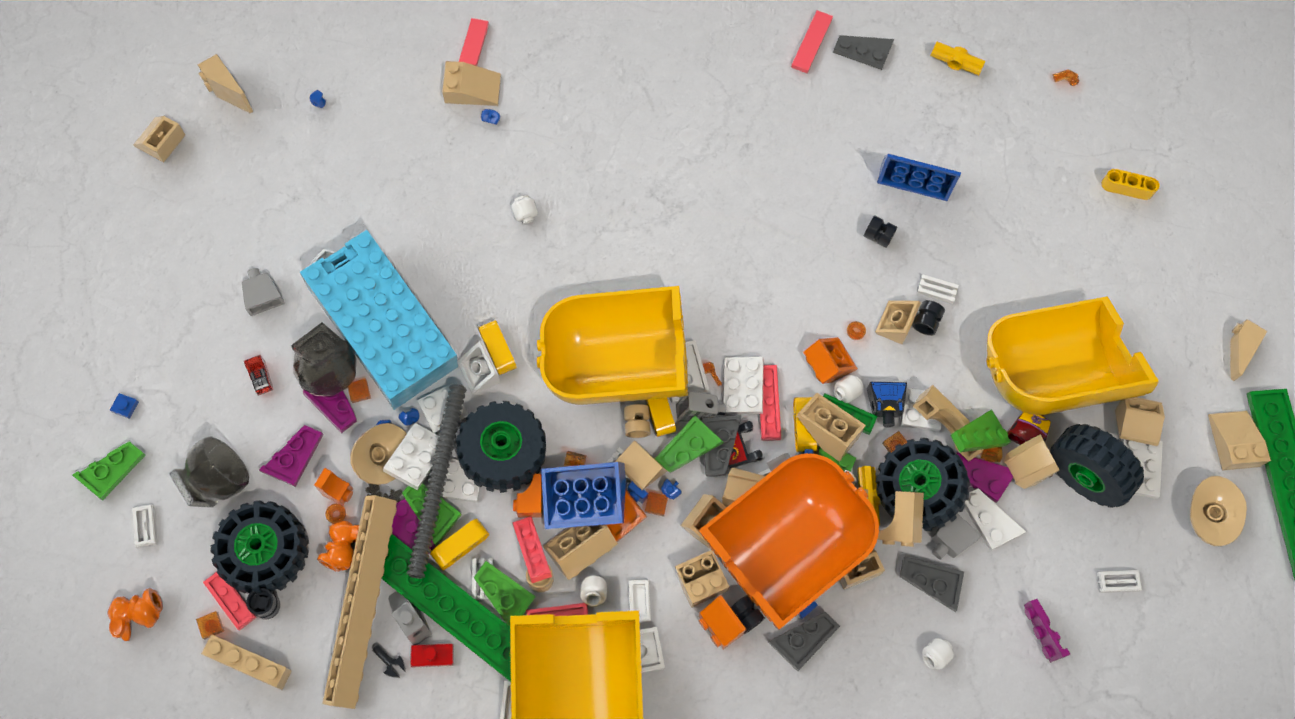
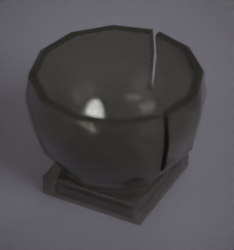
M323 322L291 345L292 350L295 351L293 374L303 390L315 396H332L347 389L355 379L357 358L347 342L341 339Z
M212 436L200 440L190 449L186 456L184 469H174L169 473L187 505L193 507H214L218 503L217 500L229 499L242 492L249 484V473L244 462L226 443H221V440Z

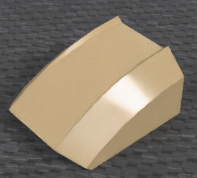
M1041 434L1008 452L1004 461L1016 481L1015 484L1024 489L1037 485L1059 471Z
M732 468L728 474L722 504L728 507L765 476Z

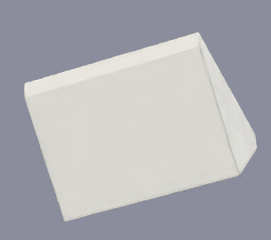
M479 341L458 360V364L472 394L479 393L500 383L497 370L483 341Z

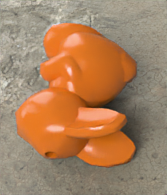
M349 521L332 524L328 532L332 541L325 545L327 553H322L318 556L317 560L319 563L336 572L350 569L354 554L351 543H356L359 525H352Z
M149 588L143 592L141 598L138 595H134L130 600L124 596L116 597L107 611L108 617L111 620L109 623L111 635L115 638L121 637L122 640L129 641L131 636V620L147 628L153 627L163 609L162 600L158 592Z

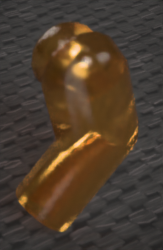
M1069 69L1053 74L1055 83L1064 79L1070 82L1072 86L1079 83L1078 74Z

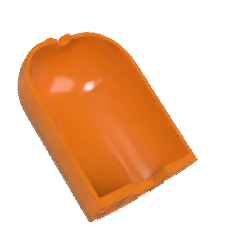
M799 454L785 460L699 530L715 555L722 559L721 562L754 604L761 607L762 613L770 622H773V625L778 630L861 563L874 549L879 535L878 517L874 507L867 499L868 494L862 487L857 489L852 482L855 479L848 471L844 472L834 461L818 454Z

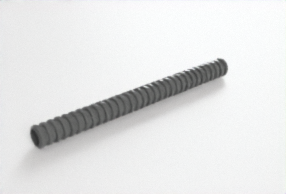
M458 384L449 386L451 391H448V402L445 404L447 408L444 409V419L441 421L443 425L440 426V437L437 439L439 443L436 444V455L433 456L435 460L432 461V472L429 473L431 478L428 479L429 484L426 487L428 490L425 491L427 496L424 497L425 503L422 504L424 509H421L422 515L419 517L421 521L418 522V525L420 526L417 527L418 533L415 535L417 539L414 540L415 546L412 548L414 552H411L413 557L410 558L411 564L408 565L410 570L407 571V575L417 579L425 578L424 572L427 570L425 565H428V553L431 552L429 547L432 546L431 541L434 539L432 535L435 534L433 529L436 528L435 522L438 521L436 516H439V504L442 503L440 498L443 497V486L446 485L444 480H447L446 474L449 472L447 468L450 467L448 462H451V451L454 449L452 445L455 444V433L458 431L456 427H459V416L462 413L460 410L463 409L464 393L467 391L464 386Z

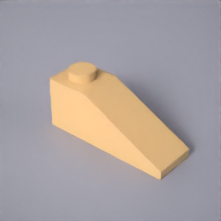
M1248 319L1242 324L1238 323L1232 330L1234 335L1230 340L1231 380L1233 381L1243 375L1267 333L1265 329Z

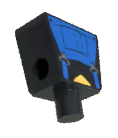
M907 382L869 383L867 393L872 414L883 417L884 427L895 426L894 417L898 418L903 414Z

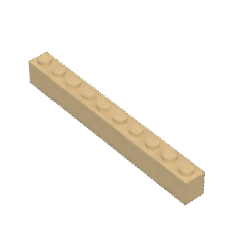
M376 495L365 496L322 703L324 705L355 709L358 702L360 682L363 679L364 662L368 654V642L372 635V622L376 615V602L380 595V583L384 574V563L388 554V543L392 534L393 518L396 514V500Z

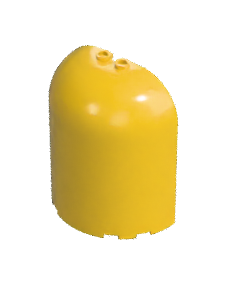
M679 286L575 295L553 305L542 320L540 340H537V349L541 351V356L537 357V367L540 369L547 388L557 398L575 405L687 396V355Z
M1108 296L1007 315L997 320L988 332L986 363L990 369L994 384L1001 396L1011 406L1028 414L1046 415L1144 396L1152 393L1159 382L1142 352L1134 353L1132 357L1123 343L1120 335L1124 322Z
M639 611L596 612L594 615L554 616L553 614L510 616L511 719H643Z

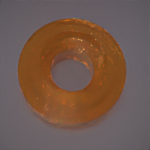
M855 321L848 325L847 334L851 339L860 340L865 336L866 328L861 322ZM854 328H858L860 332H855Z
M340 504L330 505L325 513L326 519L332 524L343 521L346 517L345 508ZM339 511V516L333 517V513Z

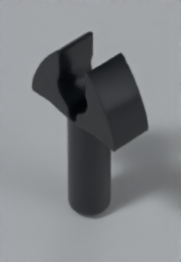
M379 645L373 648L372 651L387 665V670L383 672L385 675L400 678L393 671L392 665L400 666L406 672L405 663L401 656L397 659H392Z

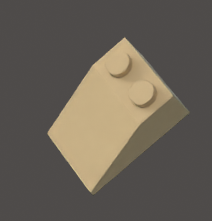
M217 54L198 64L201 71L198 74L209 92L213 91L216 97L248 113L253 112L244 92Z
M446 61L442 90L445 103L498 106L501 73L465 62Z
M816 393L797 414L799 420L822 450L839 462L856 443L866 426L819 393Z
M1247 411L1208 415L1222 471L1261 467L1271 461L1266 442Z
M703 494L680 526L711 549L699 530L727 507L714 496Z

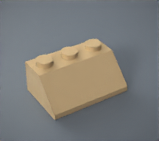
M594 525L569 527L543 545V548L564 576L570 580L587 566L593 564L602 555L611 551L618 543L608 526Z

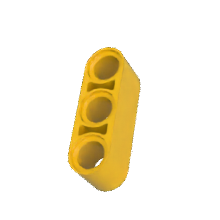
M1111 169L1103 178L1101 186L1108 192L1149 200L1158 191L1160 183L1153 177Z
M494 320L479 326L478 330L498 375L500 376L516 369V363L497 321Z
M794 397L793 412L796 452H804L805 449H813V452L817 451V442L797 417V414L812 397Z
M647 399L646 403L649 407L656 436L659 437L676 432L668 399Z
M478 518L473 519L435 547L430 555L441 570H445L481 544L490 534Z

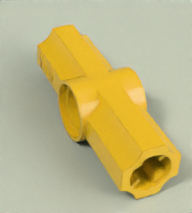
M938 41L930 55L946 62L953 70L964 69L978 76L985 64V60L968 54V51L963 47L957 46L953 48Z
M858 467V485L863 489H868V500L876 511L880 526V498L876 491L875 467Z

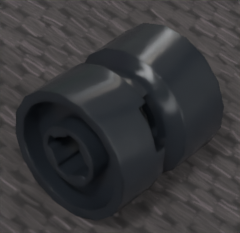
M874 215L864 233V237L871 241L876 239L877 244L887 248L898 227L889 222L885 224L882 218Z
M923 301L919 314L914 320L913 328L924 335H935L940 325L939 322L945 313V308L934 301Z
M260 588L262 593L252 591L246 600L248 610L261 619L275 617L280 610L279 598L265 588Z
M748 595L730 607L746 628L744 634L751 631L765 619L759 609H754L755 604Z

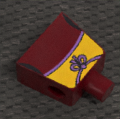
M1022 412L1007 431L1008 438L1021 445L1041 434L1044 442H1046L1051 421L1045 418L1044 415Z

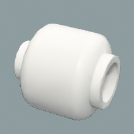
M528 195L514 199L515 202L511 207L515 219L523 221V224L533 222V218L538 215L534 199L529 198Z
M847 375L835 383L834 394L838 400L851 403L862 395L863 383L858 377Z
M594 575L585 578L581 585L580 596L582 601L589 606L603 604L607 597L608 586L606 581Z
M933 639L923 649V661L932 669H943L954 658L952 645L947 640Z

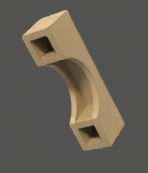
M934 385L920 394L913 405L926 420L935 419L941 422L951 434L970 423ZM984 449L961 452V454L970 461L983 452Z
M212 634L201 653L206 657L280 690H283L292 670Z

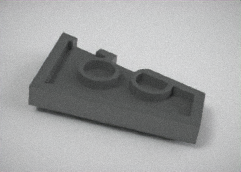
M839 35L833 53L882 70L894 39Z
M741 415L702 418L703 423L724 442L705 453L706 477L726 476Z
M904 556L899 577L952 611H957L964 571Z
M823 612L780 636L769 640L768 643L792 667L799 671L835 633L840 625L826 612Z

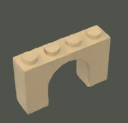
M896 491L893 521L886 529L879 530L877 540H882V544L895 545V541L901 542V546L914 547V543H922L924 493Z

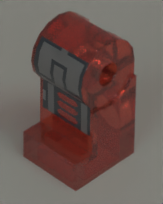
M258 355L245 360V367L257 395L272 391L273 385L266 362L262 356Z

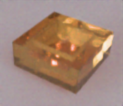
M366 378L347 383L352 403L371 399Z
M898 431L884 440L882 444L888 452L892 453L896 445H904L907 443V440Z
M1002 447L984 449L981 452V458L988 462L1000 463Z
M567 451L564 467L585 465L587 455Z
M649 492L645 513L664 517L668 497Z
M217 611L196 619L201 637L204 640L210 638L211 634L215 636L224 632Z

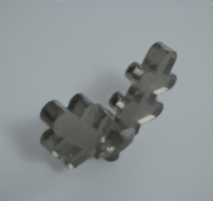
M369 484L365 491L370 494L366 496L376 495L382 497V493L380 491L377 492L380 490L379 485ZM391 489L390 496L384 493L383 497L400 502L402 490L399 489L395 492Z

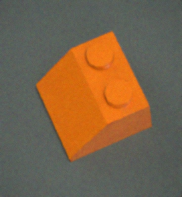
M839 337L819 339L803 351L806 361L812 366L817 379L822 384L832 383L858 369Z
M721 595L699 613L700 619L698 622L704 630L708 629L712 634L710 638L716 647L720 646L722 649H725L740 638L746 630Z

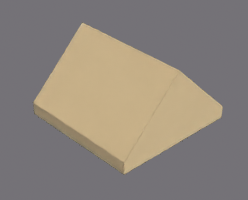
M888 301L875 332L880 336L903 344L921 302Z
M633 441L615 461L625 463V475L641 490L667 472L636 441Z

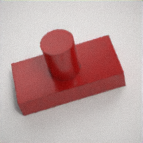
M453 644L411 645L412 668L454 666Z

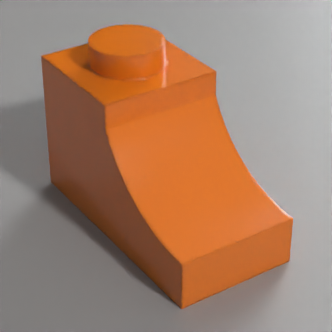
M324 468L314 484L324 497L342 506L353 495L352 486L326 468Z
M535 474L529 488L523 493H517V500H513V511L517 512L518 518L542 517L541 474Z

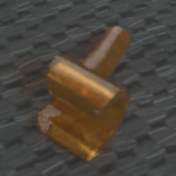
M712 362L703 363L705 374L711 373L718 387L721 386L722 382L716 375L714 364Z

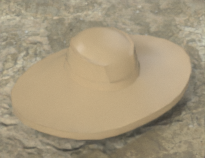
M390 423L379 424L366 431L355 442L350 454L353 471L360 479L369 484L380 485L395 480L396 478L383 472V468L407 433L400 427Z
M1210 476L1196 487L1190 507L1192 527L1199 538L1212 546H1224L1235 541L1241 534L1246 519L1247 507L1244 495L1229 479L1221 476Z

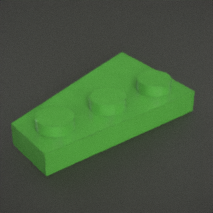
M694 416L655 459L671 473L724 442Z
M127 442L108 453L105 458L98 462L94 461L88 465V468L81 472L77 471L72 476L98 498L104 500L146 455L131 442Z
M423 483L418 491L408 486L402 492L419 521H421L419 518L422 515L421 509H424L422 506L425 503L424 497L427 496L425 491L428 490ZM440 498L442 503L439 504V516H436L438 518V521L435 522L436 528L433 529L435 534L432 535L434 537L432 541L436 546L462 515L442 498Z
M487 561L483 563L473 577L509 626L510 616H522L536 597Z

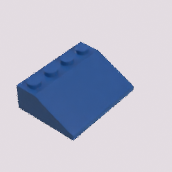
M887 154L881 164L877 183L948 201L961 172Z
M611 462L541 469L545 529L624 523L625 463Z

